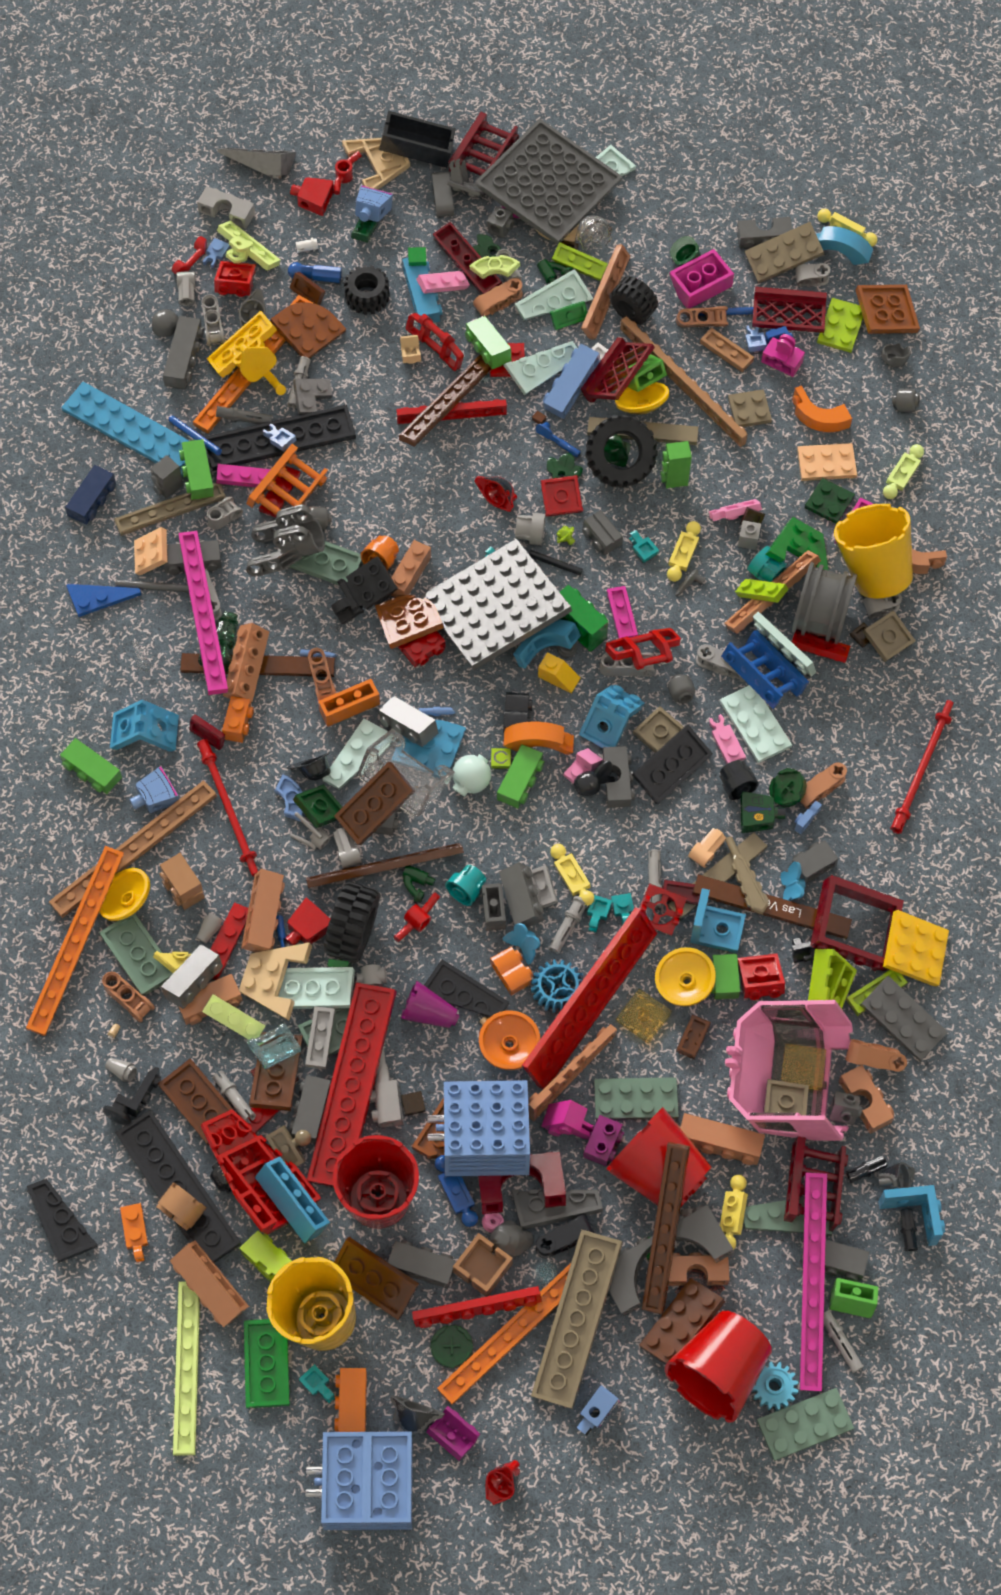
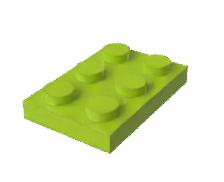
M832 298L825 316V331L819 334L817 343L852 353L863 320L860 305Z

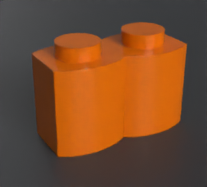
M509 947L490 958V964L512 996L531 985L533 973L528 966L525 967L521 963L523 959L519 951H514L512 947Z

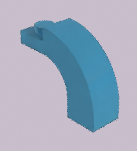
M836 226L823 227L821 233H816L823 250L841 252L854 265L869 263L873 248L859 234Z
M557 620L520 642L521 645L513 655L519 667L526 668L542 649L549 646H561L571 649L581 635L574 622Z

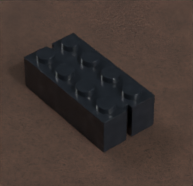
M388 111L379 150L447 168L456 128Z

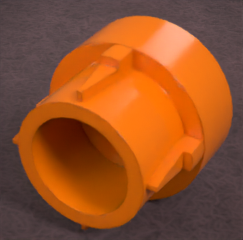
M379 535L361 552L362 563L366 564L378 556L388 571L394 564V559L399 552L397 542L388 536Z

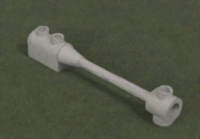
M376 964L363 966L361 973L357 974V982L383 987V984L387 983L386 969ZM383 1046L374 1090L371 1095V1103L376 1102V1110H372L373 1122H378L379 1127L404 1125L400 1084L397 1080L390 1079Z

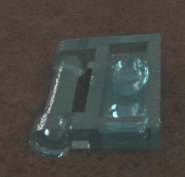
M284 1022L278 1024L277 1028L255 1039L247 1040L249 1048L254 1052L264 1069L301 1052L300 1045ZM281 1034L283 1035L282 1037H280V1038H278V1039H276V1040H274V1041H272V1042H270V1043H268V1044H266V1045H264V1046H262V1047H259L260 1045L266 1043L267 1041H269V1040H271V1039H273V1038H275V1037H277V1036H279V1035H281Z

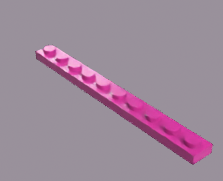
M198 532L178 533L208 695L228 693Z
M805 1173L800 1390L822 1391L827 1174Z

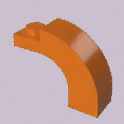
M802 385L795 388L794 395L792 396L793 403L796 406L795 415L803 424L821 432H838L850 428L852 417L844 404L831 409L819 408L810 401Z
M522 722L505 728L503 746L514 751H518L521 744L527 747H547L570 755L573 753L574 735L564 732V727L557 724Z

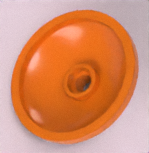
M502 1011L492 1015L483 1024L479 1034V1047L482 1055L491 1065L503 1070H516L523 1068L521 1065L539 1042L540 1033L537 1025L527 1015L518 1011ZM512 1042L513 1046L509 1048L506 1046V1043Z

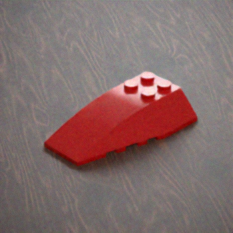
M232 1109L202 1123L203 1133L236 1200L259 1230L268 1235L289 1224L255 1179V1176L265 1163L279 1156L281 1157L283 1154L277 1149L273 1150L265 1143L267 1140L262 1135H256L251 1130L253 1127ZM285 1160V1164L314 1202H319L321 1197L298 1167L291 1161L288 1163Z

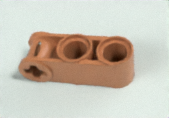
M512 278L485 294L479 295L473 301L474 307L482 317L490 314L493 315L495 312L503 310L522 298V281Z
M728 307L682 309L676 316V324L680 327L728 326L729 322H727L726 317ZM686 314L689 317V321L682 322L680 315ZM698 314H705L707 320L704 322L700 321Z
M320 648L311 649L308 653V660L316 687L317 699L320 701L336 694V689L324 651ZM316 653L322 655V659L319 662L312 661V657ZM319 672H326L327 677L325 680L320 681L317 679V674Z
M834 763L806 783V792L800 801L806 809H809V806L815 800L818 802L820 799L825 798L844 783L847 774L846 766L843 763Z
M111 971L103 976L102 982L105 991L139 1023L143 1021V1017L150 1010L153 1011L155 1009V1006L145 996H142L118 973ZM111 980L117 981L115 986L107 985ZM125 993L132 994L129 999H123L122 996Z
M855 1039L850 1040L845 1058L846 1061L853 1064L867 1065L877 1069H887L896 1072L904 1070L907 1065L906 1057L899 1050Z

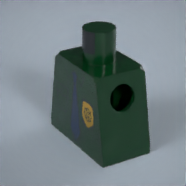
M742 792L740 799L741 833L773 829L774 819H785V807H774V798L772 796Z

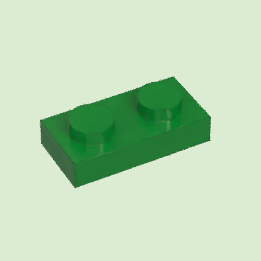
M581 301L551 311L550 315L554 329L558 330L584 321L588 312L585 301Z

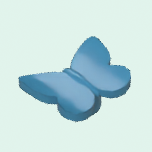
M794 861L789 866L788 872L783 871L780 876L782 884L786 886L783 899L788 901L800 899L804 896L806 884L805 880L800 878L801 865L799 862Z
M518 923L514 926V931L507 933L503 937V941L519 946L528 965L533 962L535 950L540 947V940L534 932L528 931L524 924Z

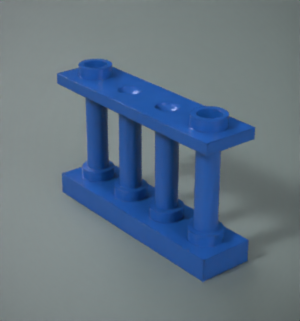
M758 630L752 632L745 646L737 649L730 642L721 655L772 709L777 706L784 693L791 691L797 697L803 693L809 683ZM751 651L758 659L750 662L744 654ZM764 664L771 672L763 675L757 667ZM777 677L784 685L776 688L770 680Z

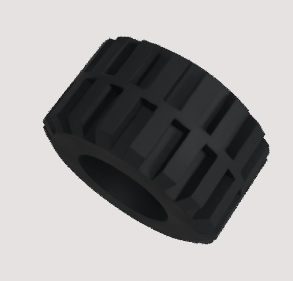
M363 265L361 268L359 266L355 267L356 270H351L349 272L350 275L347 274L346 280H344L347 305H350L351 310L356 309V313L360 314V311H363V315H367V312L375 314V310L380 312L381 306L385 308L386 302H389L388 277H386L385 272H381L380 268L375 269L372 265L370 267H367V265ZM363 287L374 288L370 292H362L359 289Z
M631 276L624 277L609 296L614 310L622 318L627 316L637 325L645 323L658 308V300L652 289L640 279Z

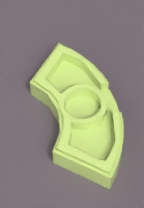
M500 255V257L486 256L472 263L470 270L482 279L493 274H502L509 277L520 267V262L504 255Z

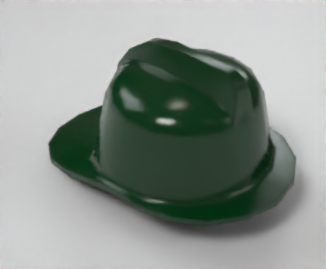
M691 236L681 237L673 243L670 249L673 261L679 266L701 256L699 246Z
M618 435L609 438L604 447V455L607 462L616 466L626 467L631 444L623 441Z

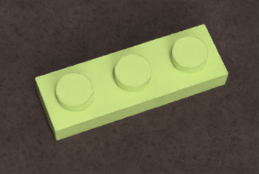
M212 994L202 1010L203 1013L254 1043L265 1028L264 1024Z

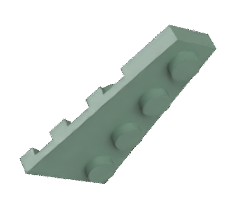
M805 1197L799 1198V1203L804 1207ZM786 1200L746 1206L743 1224L746 1230L804 1233V1215L797 1216L792 1223L784 1221ZM826 1220V1236H832V1231H829V1221Z

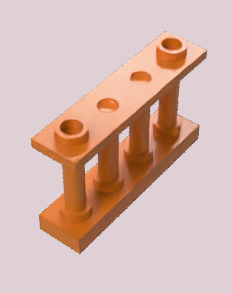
M291 444L249 495L246 504L251 508L256 503L262 504L277 515V512L281 509L266 499L264 495L267 490H272L292 506L303 505L318 485L322 486L325 483L328 469L324 468L320 474L297 458L296 452L298 447ZM288 463L294 464L315 480L310 487L286 471L285 467ZM283 477L304 493L299 501L277 486L275 479Z

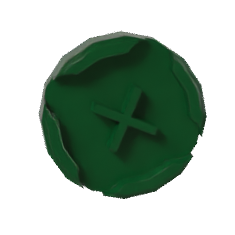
M786 768L779 771L775 778L773 777L769 787L770 796L781 807L796 805L802 800L807 788L806 779L803 774L795 769Z
M447 1325L435 1332L430 1348L432 1356L438 1364L446 1368H457L471 1357L473 1342L468 1331L461 1326Z

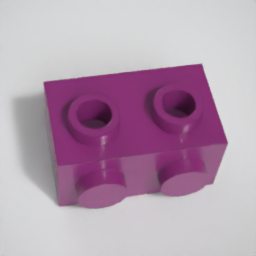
M599 1115L584 1150L583 1157L603 1166H607L609 1161L612 1162L617 1152L614 1150L616 1143H621L625 1133L622 1131L623 1124Z

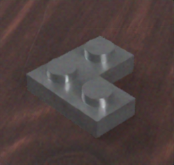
M294 379L293 381L298 415L317 411L316 399L332 397L330 379Z

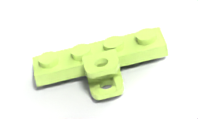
M231 220L218 225L217 231L224 238L228 239L229 245L233 247L226 252V257L233 263L244 262L249 256L267 271L279 266L281 260Z

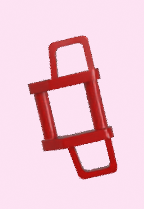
M417 313L409 315L405 327L406 330L412 335H418V339L422 343L425 342L438 353L439 357L453 371L460 369L464 354L454 343L455 339L437 327L426 314L422 316ZM414 320L421 324L420 331L414 327ZM431 331L440 338V341L443 343L442 347L429 337ZM451 352L456 356V362L450 357Z
M671 628L651 630L647 634L630 638L626 636L607 642L605 651L615 661L632 657L634 667L640 670L644 669L645 666L661 662H672L673 656L670 648L679 646L681 638ZM668 636V637H670L671 639H670V640H666L664 637ZM651 641L660 650L661 655L643 659L640 649L636 644ZM621 646L624 649V651L620 652L614 650L615 648Z

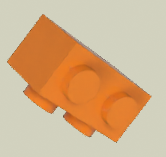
M231 696L222 728L225 740L243 743L245 735H248L249 718L253 717L254 712L250 699Z

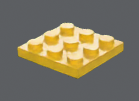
M894 911L883 967L931 986H939L949 930L902 911Z

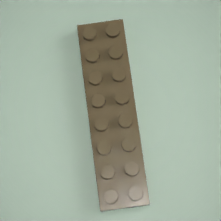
M581 1229L533 1387L532 1397L574 1409L623 1245L622 1241Z

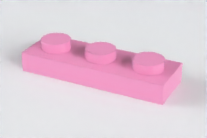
M463 271L419 275L416 279L424 294L465 290L470 286Z

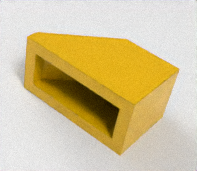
M548 652L538 667L539 678L571 694L581 679L564 660Z

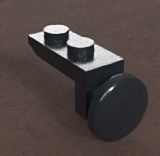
M155 1067L147 1073L133 1100L118 1093L112 1107H103L104 1115L118 1124H130L131 1119L127 1116V1113L137 1118L143 1105L149 1103L152 1096L150 1092L153 1087L157 1088L158 1083L161 1081L160 1069Z

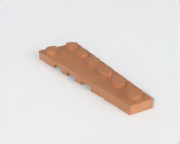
M610 1024L607 1028L603 1027L598 1032L597 1038L593 1042L590 1041L578 1056H575L554 1080L539 1094L534 1093L529 1098V1118L533 1122L616 1036L617 1029Z

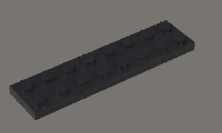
M347 404L205 436L207 440L222 450L221 454L217 456L207 449L212 471L217 470L218 464L237 466L283 455L285 451L272 445L270 439L263 434L264 429L271 431L270 424H273L278 431L283 427L296 436L297 441L293 444L298 447L297 452L356 438Z
M151 1110L115 1132L159 1200L174 1182L207 1208L193 1227L187 1231L176 1223L188 1243L196 1241L213 1263L241 1245L240 1240Z

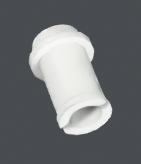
M312 237L311 240L296 242L297 253L311 250L315 252L318 249L317 239Z

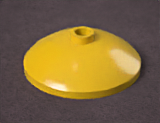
M655 382L639 392L627 387L620 398L615 400V404L618 409L626 413L647 414L656 410L667 401L669 389L666 385Z
M129 868L118 872L113 879L99 913L110 921L123 920L135 914L145 903L150 891V880L147 874L138 868Z
M679 948L669 952L661 959L655 972V983L659 993L666 1001L677 1006H692L700 1003L712 992L716 981V972L711 959L702 951L694 948ZM690 979L691 982L689 984H685L684 980Z

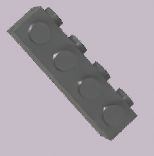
M179 316L163 373L165 386L186 389L188 382H191V369L196 364L195 354L200 350L199 340L204 335L201 319Z

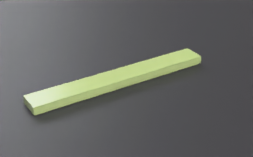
M179 1282L174 1456L196 1455L200 1298L194 1291L188 1288L186 1282Z

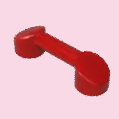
M199 236L194 243V249L197 251L186 263L177 260L172 266V272L176 275L177 272H189L195 262L206 253L207 239Z

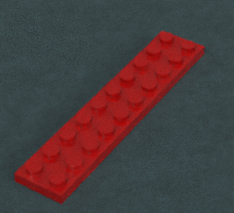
M634 908L521 1065L535 1084L542 1090L556 1077L658 934L641 909Z
M356 983L307 1177V1181L310 1183L334 1187L333 1170L339 1155L362 1136L397 993L395 989Z

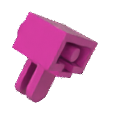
M783 334L779 340L772 337L762 354L761 362L794 377L803 363L805 352L795 347V339L792 336Z
M572 1100L549 1104L541 1126L547 1129L548 1133L553 1136L573 1134L589 1140L590 1132L594 1129L593 1125L584 1121L587 1108Z

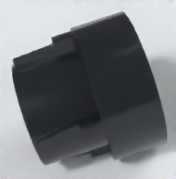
M732 761L720 770L719 777L730 800L740 799L742 792L753 793L759 786L750 767H747L745 761Z

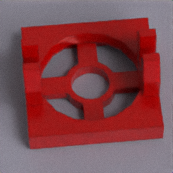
M649 883L639 909L647 917L646 909L647 907L651 908L655 915L653 920L649 921L654 929L672 936L675 926L679 924V918L683 914V907L687 898ZM662 894L660 901L650 902L651 897ZM669 897L675 903L676 912L668 909L666 903ZM659 903L666 906L665 913L661 915L655 912V906ZM665 915L673 917L667 923L658 924L660 917Z

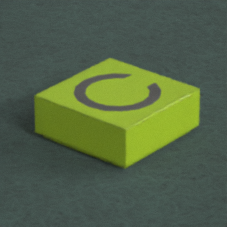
M491 748V768L509 769L511 766V749Z

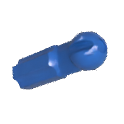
M293 262L288 267V274L292 279L295 273L301 272L307 278L316 281L340 283L342 268L321 265L307 266L299 262Z

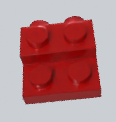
M221 261L214 279L215 292L221 295L236 294L239 297L249 296L253 288L256 264Z
M435 631L400 645L398 648L411 664L417 667L418 665H425L433 655H440L445 650L446 643L442 636Z
M778 954L738 958L744 998L758 1000L762 996L778 998L781 994H785V980Z

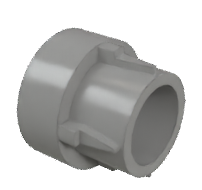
M533 513V516L518 515L515 539L529 540L531 545L542 546L546 514Z

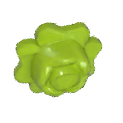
M563 526L558 530L557 543L567 542L569 545H572L575 542L572 537L574 527Z

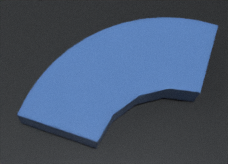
M282 775L274 791L285 801L284 815L300 821L295 816V812H298L303 818L305 814L293 799L295 795L302 793V790L294 780L286 775Z

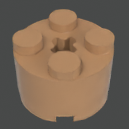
M174 1182L157 1202L159 1204L156 1206L169 1218L173 1217L172 1220L186 1231L193 1227L207 1209Z

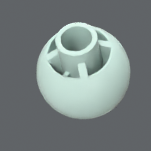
M480 754L478 756L466 755L460 758L453 767L452 778L455 784L452 788L464 797L467 793L475 794L483 791L491 780V769L487 764L488 760Z

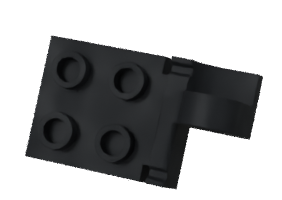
M378 556L346 576L348 582L344 579L337 581L346 598L336 601L331 605V608L343 625L357 615L363 614L365 611L362 607L369 610L371 606L385 601L391 596V593L398 590Z

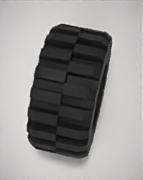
M616 415L605 419L595 427L586 443L585 457L588 461L587 465L589 469L591 468L595 478H599L600 482L609 484L611 487L625 488L639 483L650 474L655 466L658 450H656L657 441L654 440V433L646 427L647 424L638 421L636 417ZM617 434L630 436L638 445V458L631 467L626 469L614 468L607 462L604 455L606 442Z
M354 882L344 884L334 905L324 941V952L327 955L351 963H356L361 959L371 935L379 907L380 893L376 889Z

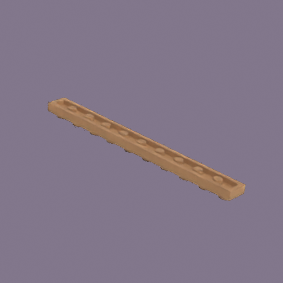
M627 316L623 318L620 330L633 343L653 344L655 348L651 355L663 359L667 376L740 447L745 445L748 435L746 430L740 427L731 415H727L722 410V407L715 403L709 394L698 386L694 379H690L685 371L678 367L673 359L662 351L658 344H654L648 334L642 332L634 321H631Z
M203 780L116 848V850L124 852L116 874L126 869L217 797L215 791ZM97 864L49 901V904L62 918L80 905Z

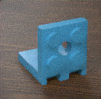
M611 685L596 695L579 735L602 748L617 747L629 718L638 713L643 708L645 702L641 701L640 697L634 694L624 692L622 687ZM600 722L607 723L608 731H603L600 728Z
M143 699L113 713L110 748L118 750L133 742L143 740L164 750L175 751L179 715Z
M702 888L690 943L738 953L746 914L707 906L710 890ZM723 925L728 931L726 933H719L716 928Z
M934 1185L883 1191L878 1201L879 1209L921 1205L928 1246L938 1244L943 1233H945V1224L943 1220H940L941 1202L936 1198Z

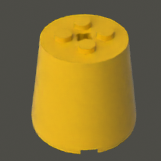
M891 504L868 505L853 510L847 514L845 520L839 521L834 529L835 540L851 577H853V573L857 574L855 586L861 595L868 598L881 599L897 595L909 587L913 580L911 520L905 509L902 507L898 509L893 508Z
M302 1257L286 1264L272 1279L267 1291L266 1309L272 1325L282 1336L318 1351L335 1349L346 1342L351 1336L356 1324L353 1291L347 1275L337 1264L322 1257ZM323 1313L325 1316L320 1318L319 1316Z

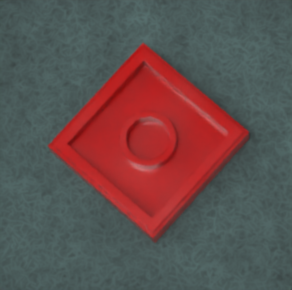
M577 475L540 481L546 517L583 512Z

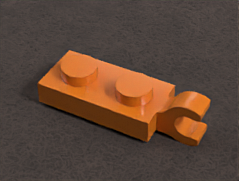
M138 1203L120 1207L127 1249H133L136 1262L145 1261L142 1246L148 1245L142 1205Z

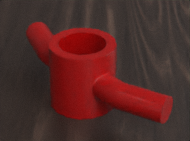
M359 151L347 160L342 159L336 162V179L333 189L335 195L340 194L341 183H348L353 179L352 164L362 157Z
M434 892L422 908L417 904L413 905L404 915V920L407 924L394 935V939L400 942L413 928L421 932L430 923L432 917L427 913L433 908L440 896Z

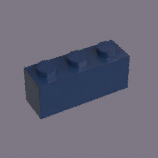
M94 465L65 506L67 516L86 525L90 520L92 521L96 516L99 506L105 504L108 493L113 492L116 487L114 474Z

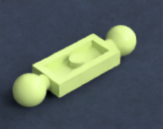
M913 445L909 450V454H903L887 478L886 483L889 485L883 489L885 498L894 499L898 494L897 489L904 490L921 463L919 459L924 455V449L921 445Z

